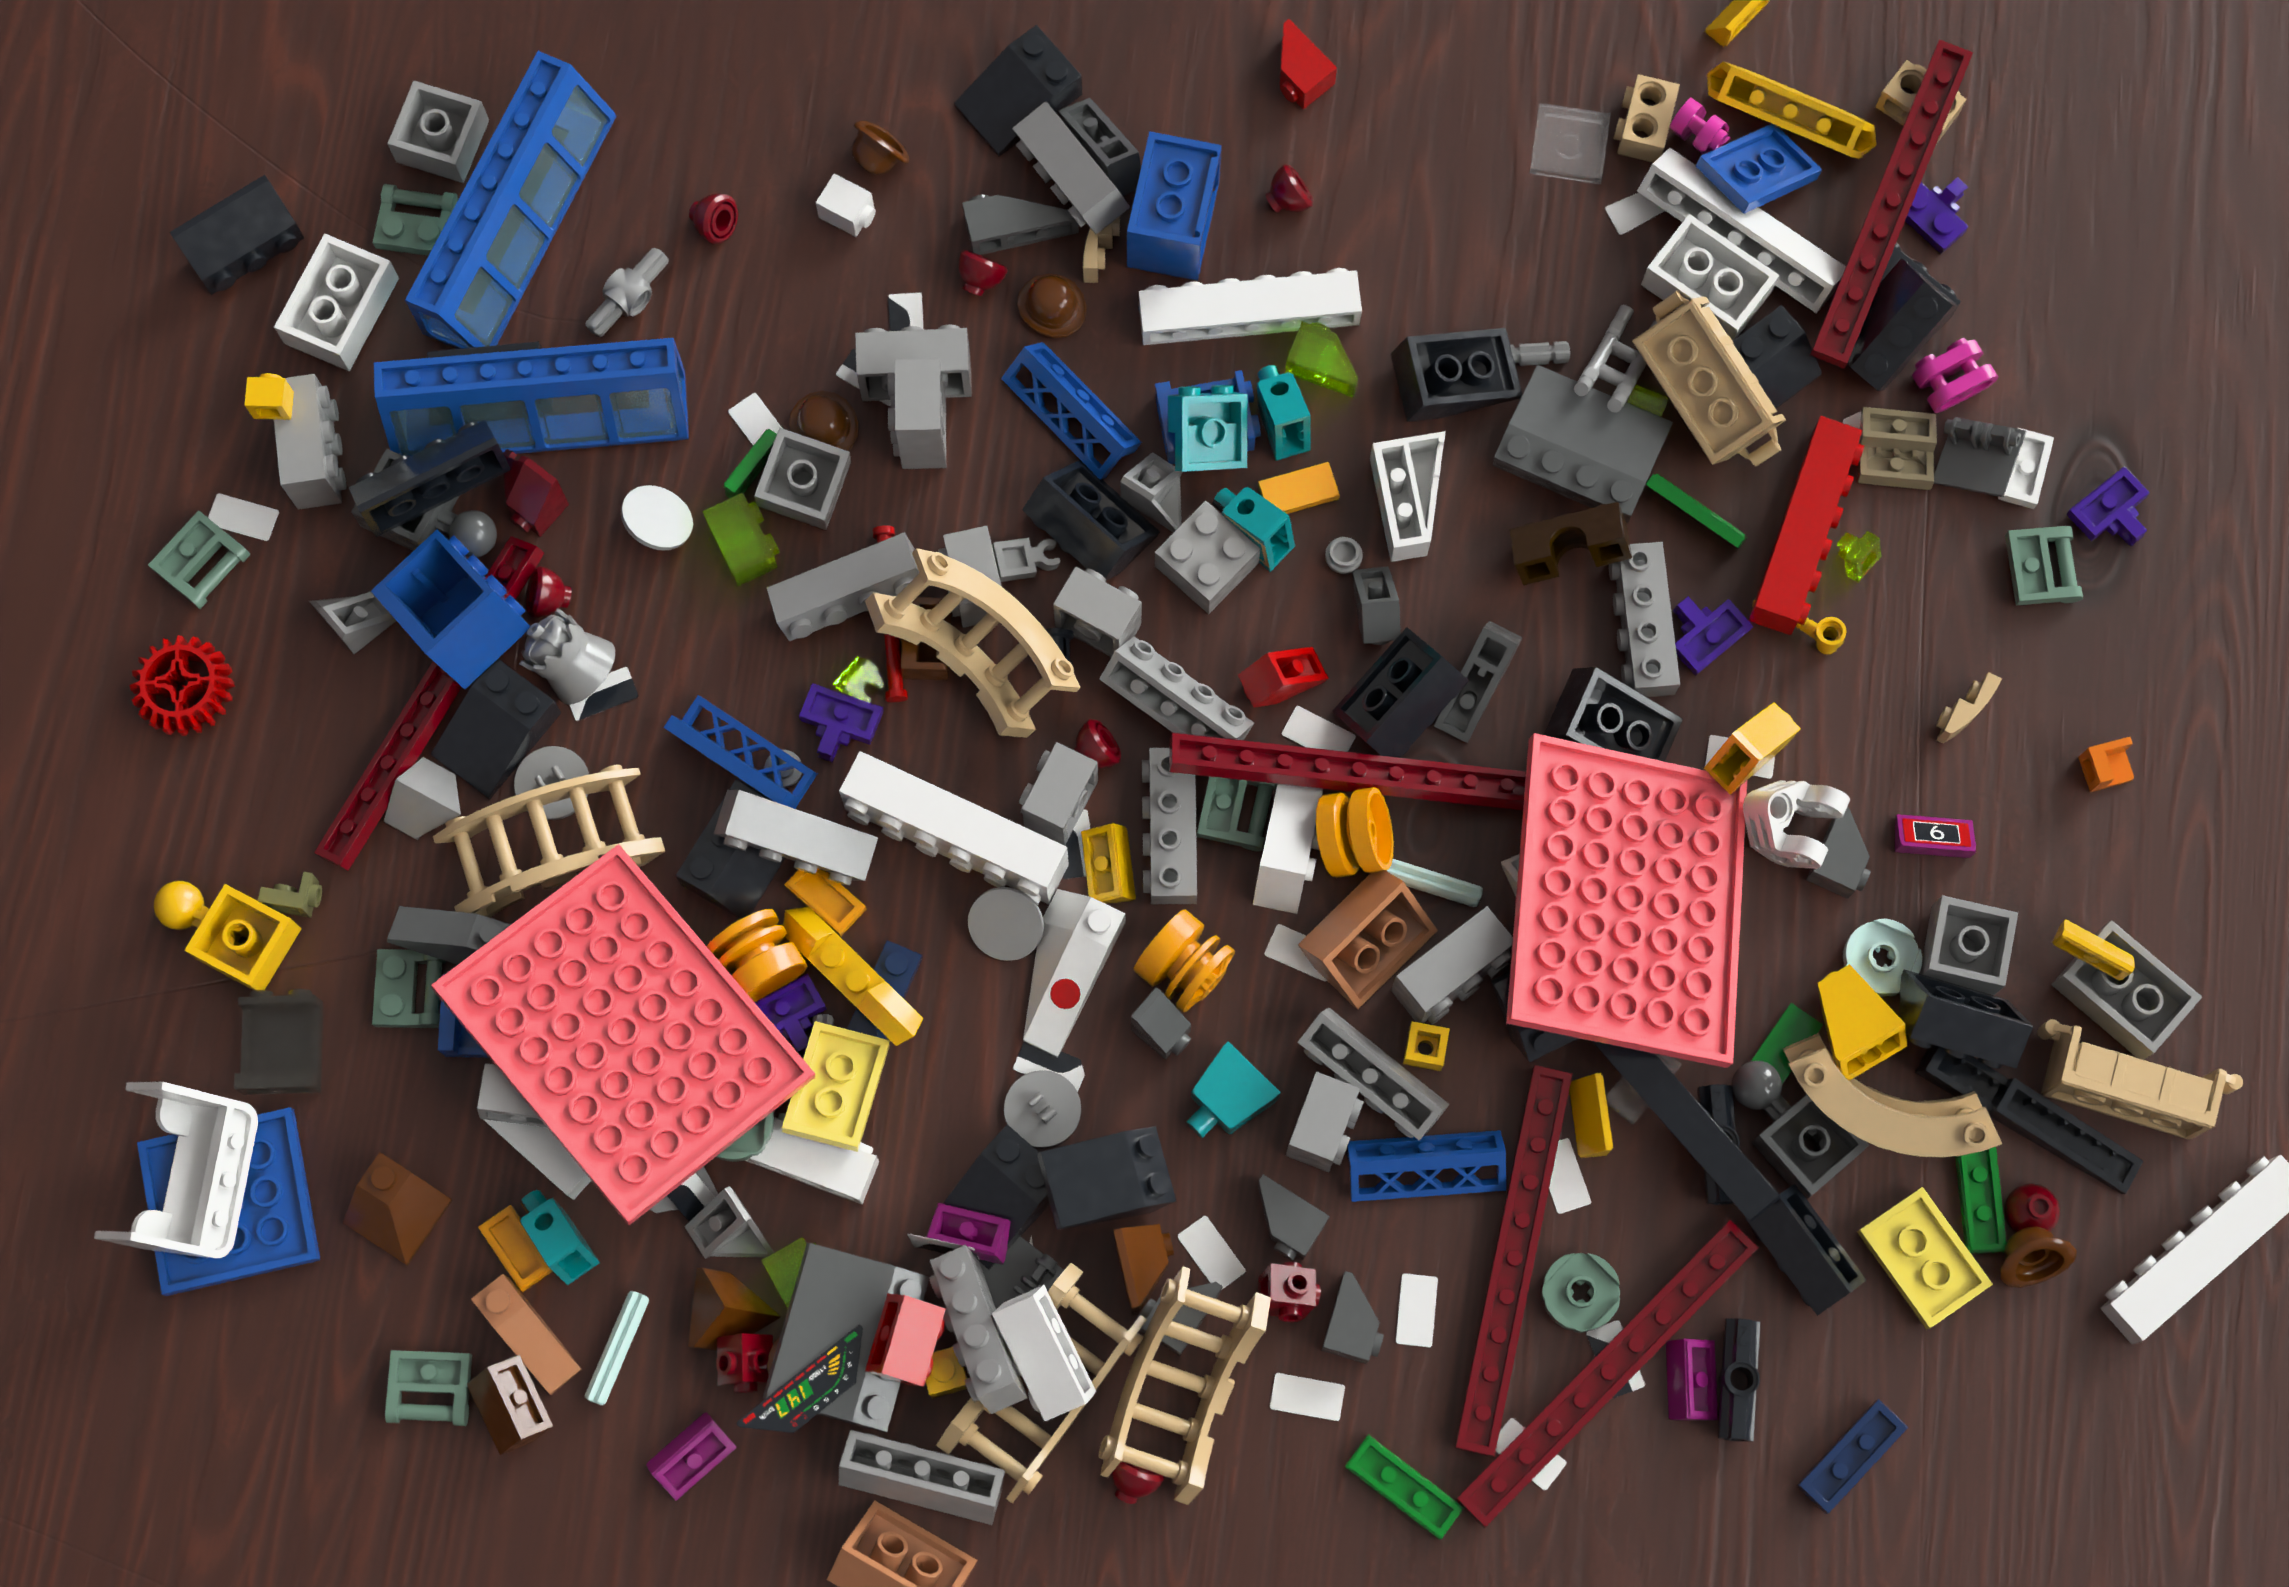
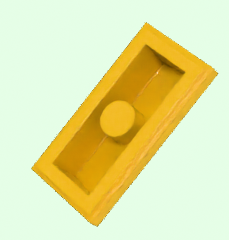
M1733 0L1706 28V34L1722 47L1727 46L1770 0Z
M1111 823L1081 831L1089 897L1105 904L1135 900L1136 895L1127 828Z
M2064 920L2061 923L2052 941L2054 946L2117 980L2124 979L2135 968L2134 957L2131 954L2068 920Z
M1596 1073L1572 1081L1569 1089L1577 1150L1581 1158L1607 1156L1613 1149L1604 1079L1601 1073Z

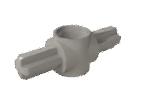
M652 248L633 270L630 268L625 270L620 268L608 278L602 291L605 301L585 324L591 333L602 337L621 315L625 317L629 315L636 316L646 307L652 295V289L649 284L669 262V259L661 250Z

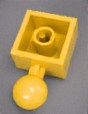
M185 881L167 883L157 892L154 899L155 915L166 927L175 930L187 929L191 926L198 928L184 951L196 960L261 995L302 929L289 917L227 884H224L210 908L204 906V899L198 888ZM242 936L248 938L242 945L238 942Z

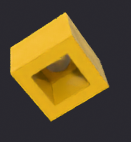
M264 373L260 377H247L244 406L254 419L291 420L294 391L286 379L277 374Z
M1412 1021L1409 1026L1403 1064L1441 1071L1444 1065L1450 1028ZM1421 1043L1429 1044L1432 1048V1053L1429 1055L1421 1054L1418 1050V1045Z

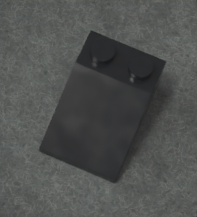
M1035 25L1009 44L954 102V106L996 155L1000 157L1021 140L1012 128L1045 101L1057 114L1059 110L1067 107L1082 96V75L1045 33Z
M1506 328L1406 337L1390 354L1407 422L1440 419L1522 397Z
M497 659L471 686L431 755L488 799H491L559 717L561 711L553 699Z
M1597 667L1573 668L1544 735L1665 762L1683 719Z
M1007 1124L980 1153L943 1204L1010 1220L1008 1250L1050 1205L1037 1158L1039 1152ZM979 1259V1262L988 1270L995 1264Z
M1156 1126L1123 1131L1037 1154L1057 1230L1150 1214L1176 1202Z

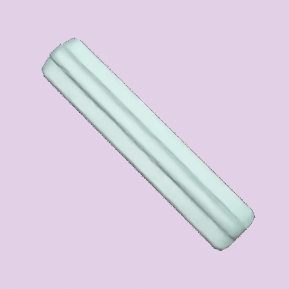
M1392 859V864L1387 870L1390 874L1404 881L1408 887L1471 907L1478 906L1483 893L1481 886L1396 859Z
M630 1291L627 1294L586 1390L585 1398L588 1401L598 1405L606 1403L649 1303L647 1296L635 1291Z

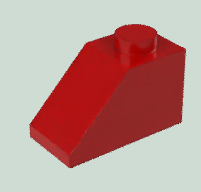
M1288 19L1283 24L1280 90L1288 101L1296 102L1304 110L1335 84L1337 67Z
M1313 647L1266 653L1238 674L1244 687V693L1254 708L1278 704L1329 679Z

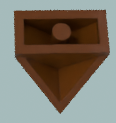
M697 1268L688 1347L717 1351V1337L741 1333L753 1334L782 1316L731 1273Z

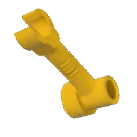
M1826 617L1819 623L1807 618L1804 625L1798 623L1796 625L1797 629L1815 639L1817 649L1823 654L1834 653L1843 644L1847 632L1845 624L1835 617ZM1824 637H1830V638H1832L1833 640L1830 641V640L1825 639Z

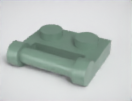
M384 184L381 191V206L373 245L376 249L429 256L458 201L457 194L444 192L443 195L416 192L398 189L396 185ZM396 204L441 209L442 211L439 218L395 212Z
M198 510L148 566L192 604L201 609L208 602L206 597L240 561L244 563L251 554ZM221 546H224L228 552L195 588L190 586L188 582Z
M2071 526L2009 530L2005 534L2016 606L2053 602L2074 603L2083 599L2082 587L2077 585L2070 541L2074 539ZM2048 542L2056 545L2062 587H2055Z
M1209 776L1197 837L1241 846L1252 851H1263L1266 839L1262 836L1272 791L1277 789L1278 784ZM1247 784L1258 787L1248 833L1237 831Z
M377 949L372 1025L374 1027L439 1028L440 998L433 991L431 985L441 978L442 964H445L446 961L413 950ZM418 964H427L424 1013L415 1014Z
M391 1350L385 1408L386 1423L399 1424L401 1420L449 1421L453 1422L454 1426H467L470 1391L467 1383L471 1379L473 1355L470 1353ZM402 1392L454 1394L453 1406L402 1404L401 1400Z

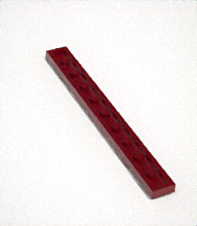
M1939 39L1812 348L1811 356L1845 369L1973 52Z
M510 536L485 577L488 578L492 574L507 589V593L503 597L506 599L511 595L516 600L543 557L544 552L533 544ZM434 661L429 666L314 853L320 858L349 871L388 808L395 780L415 764L462 688Z
M1172 733L1169 742L1170 772L1348 792L1375 787L1385 796L1523 810L1526 771Z
M1534 1065L1455 1449L1495 1457L1572 1073Z
M1729 1220L1456 1500L1483 1528H1486L1741 1267L1758 1247Z

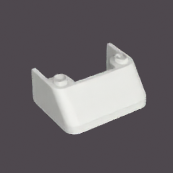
M127 1082L125 1090L158 1098L156 1107L157 1124L164 1132L178 1135L163 1212L157 1210L143 1211L134 1219L131 1232L95 1231L94 1239L140 1249L197 1257L222 1258L231 1251L235 1241L258 1126V1117L255 1109L245 1102L166 1082Z

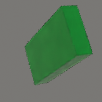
M771 429L764 431L724 482L725 495L735 503H737L767 463L777 436Z
M1790 1003L1751 1061H1764L1772 1065L1778 1071L1783 1084L1792 1071L1783 1048L1817 1034L1823 1024L1793 1003Z

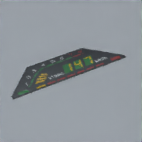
M860 1324L787 1381L737 1421L738 1427L789 1433L796 1432L856 1384L863 1327Z

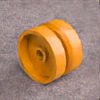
M1375 787L1358 789L1351 794L1350 798L1342 792L1325 794L1320 797L1316 808L1317 841L1323 863L1329 874L1336 878L1355 875L1360 867L1367 873L1387 871L1392 864L1394 840L1389 810L1380 790Z

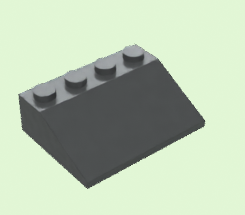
M1537 365L1497 449L1493 466L1590 508H1595L1601 504L1619 502L1626 523H1629L1673 422L1627 402L1619 412H1611L1607 404L1612 396L1594 388H1591L1585 396H1578L1574 391L1577 381Z
M807 1243L763 1398L769 1397L860 1324L863 1327L856 1384L818 1414L866 1429L887 1432L900 1382L866 1372L865 1368L887 1294L906 1295L923 1301L929 1277L890 1264Z

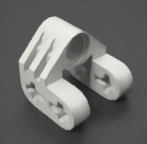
M1779 780L1751 791L1747 794L1743 803V813L1750 847L1770 861L1782 866L1820 868L1828 848L1810 837L1787 835L1783 832V829L1788 827L1794 812L1806 817L1842 818L1850 801L1849 796L1836 788L1825 785H1810L1805 781L1786 782Z

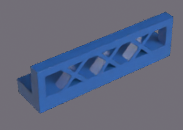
M1044 342L1025 346L1001 378L1100 480L1107 477L1121 457L1134 453L1142 443ZM1023 366L1032 373L1033 387H1025L1015 377ZM1043 392H1051L1057 398L1058 412L1050 413L1045 408ZM1076 417L1082 424L1083 438H1075L1069 432L1068 418ZM1093 443H1101L1111 453L1103 465L1094 457Z
M697 695L682 720L671 715L663 727L772 801L796 809L818 773L700 695ZM704 707L712 713L714 728L700 732L692 724ZM721 719L729 725L722 726ZM733 730L740 731L743 748L731 751L725 749L723 733ZM715 735L716 742L710 739L709 736ZM750 739L758 744L750 745ZM767 749L770 751L772 767L761 770L755 769L752 752ZM744 754V755H745V761H743L742 759H740V758L737 757V756ZM778 757L786 763L779 765ZM795 768L804 775L791 793L783 787L781 772ZM774 774L775 781H773L766 775Z
M1501 1130L1428 1135L1420 1140L1415 1137L1349 1141L1347 1146L1352 1202L1506 1191V1149ZM1497 1165V1178L1479 1179L1474 1175L1482 1166ZM1453 1168L1460 1173L1451 1182H1441L1435 1177L1443 1169ZM1414 1171L1421 1176L1414 1184L1403 1185L1396 1180L1403 1172ZM1376 1174L1382 1179L1375 1187L1359 1188V1175Z

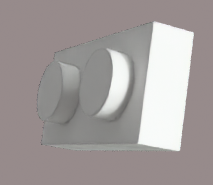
M2026 430V435L2004 497L1998 496L1999 500L2031 509L2037 506L2054 437Z

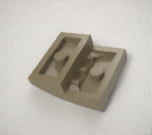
M1863 407L1860 418V429L1863 431L1859 444L1865 446L1858 463L1857 483L1931 490L1934 484V449L1937 444L1936 414Z

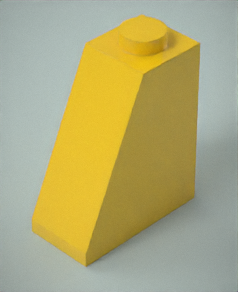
M1773 702L1732 733L1704 769L1731 795L1778 754L1801 728L1788 713L1784 712Z
M1850 964L1839 971L1829 973L1822 981L1818 982L1820 1006L1834 1064L1848 1081L1907 1047L1905 1023Z

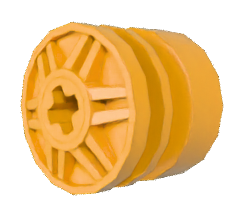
M764 909L734 922L707 945V948L729 973L734 972L731 976L754 1002L795 981L808 967L794 943L778 945L784 939L787 932L783 925H777L779 919L773 909Z
M1186 909L1181 910L1163 927L1144 950L1134 966V972L1152 987L1168 977L1171 982L1164 995L1169 1000L1184 990L1176 1003V1007L1183 1013L1207 997L1225 975L1227 966L1235 954V950L1226 945L1213 955L1220 943V938L1217 935L1210 937L1202 945L1197 941L1204 930V924Z

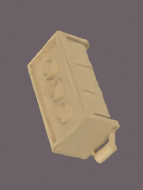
M1676 291L1653 307L1657 324L1632 342L1712 465L1726 461L1739 453L1757 467L1781 451L1776 427L1786 421L1783 414L1772 416L1777 410L1758 383L1759 381L1756 376L1751 372L1734 346L1730 336L1727 335L1710 307H1706L1710 304L1706 297H1699L1688 300L1680 292ZM1769 433L1772 439L1749 454L1746 447Z
M2055 1019L2048 1020L2037 1031L2041 1039L2054 1040L2041 1092L2043 1096L2188 1140L2214 1128L2222 1094H2230L2240 1089L2243 1085V1079L2240 1075H2229L2223 1069L2218 1068L2204 1077H2198L2086 1042L2079 1043L2082 1027L2063 1025Z

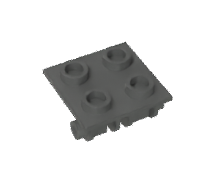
M1954 417L1953 420L1947 419L1944 433L1948 434L1934 473V484L2004 497L2026 435V430Z
M1021 1236L1007 1250L1003 1265L995 1263L988 1270L980 1263L996 1309L1002 1303L1042 1285H1045L1047 1291H1049L1064 1271L1053 1258L1040 1252Z

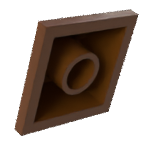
M379 1152L356 1185L343 1224L408 1266L453 1200Z
M1160 1224L1113 1230L1114 1242L1132 1316L1140 1314L1168 1268V1257L1174 1255L1169 1232L1162 1234Z

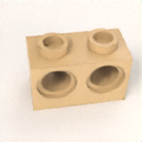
M1906 60L1883 90L1876 108L1904 126L1926 68L1914 65ZM1902 87L1911 89L1914 94L1904 92ZM1957 91L1937 143L1959 115L1967 100L1961 96L1959 91Z
M1638 74L1634 87L1627 86L1622 107L1628 109L1626 119L1619 118L1614 139L1620 140L1617 154L1653 163L1663 154L1680 84ZM1650 99L1654 101L1656 105L1648 106L1644 104L1642 100ZM1634 131H1643L1649 137L1640 138L1634 134Z

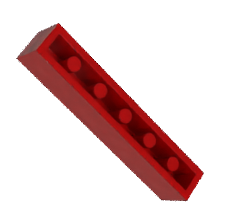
M1820 415L1811 435L1748 621L1790 636L1797 623L1805 624L1811 608V604L1805 602L1808 591L1815 593L1822 575L1821 571L1816 570L1819 559L1826 560L1833 540L1827 538L1829 529L1837 528L1843 512V508L1837 506L1840 496L1847 497L1854 479L1853 476L1848 475L1850 466L1858 465L1865 445L1859 444L1862 429Z

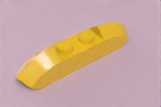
M1726 62L1720 63L1707 73L1708 95L1821 145L1860 159L1877 145L1875 126L1814 97Z
M810 907L785 910L783 927L787 932L785 937L791 943H794L796 948L895 1046L915 1036L923 1018Z

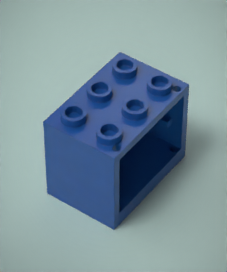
M1149 131L1127 228V267L1198 281L1220 182L1222 145Z
M437 529L375 586L371 592L423 652L462 688L466 689L528 631L530 625L521 617L526 610L511 595L506 599L503 597L507 593V589L492 574L488 578L484 576L488 573L485 565L474 554L469 558L465 557L470 551L454 535L448 540Z

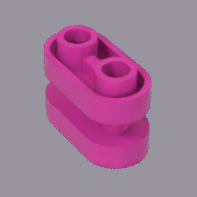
M1690 98L1670 124L1672 132L1684 141L1692 134H1695L1696 138L1693 146L1703 155L1728 144L1731 139L1728 136L1730 129L1728 124L1715 114L1705 122L1703 118L1707 111L1704 106Z
M1965 338L1959 339L1946 349V353L1935 357L1934 354L1928 355L1915 364L1916 371L1912 374V377L1919 389L1932 386L1935 391L1927 399L1935 413L1943 412L1982 392L1999 378L1991 364L1979 367L1975 362L1983 355V351L1976 340L1967 341ZM1961 370L1964 371L1965 375L1950 383L1946 382L1945 378Z

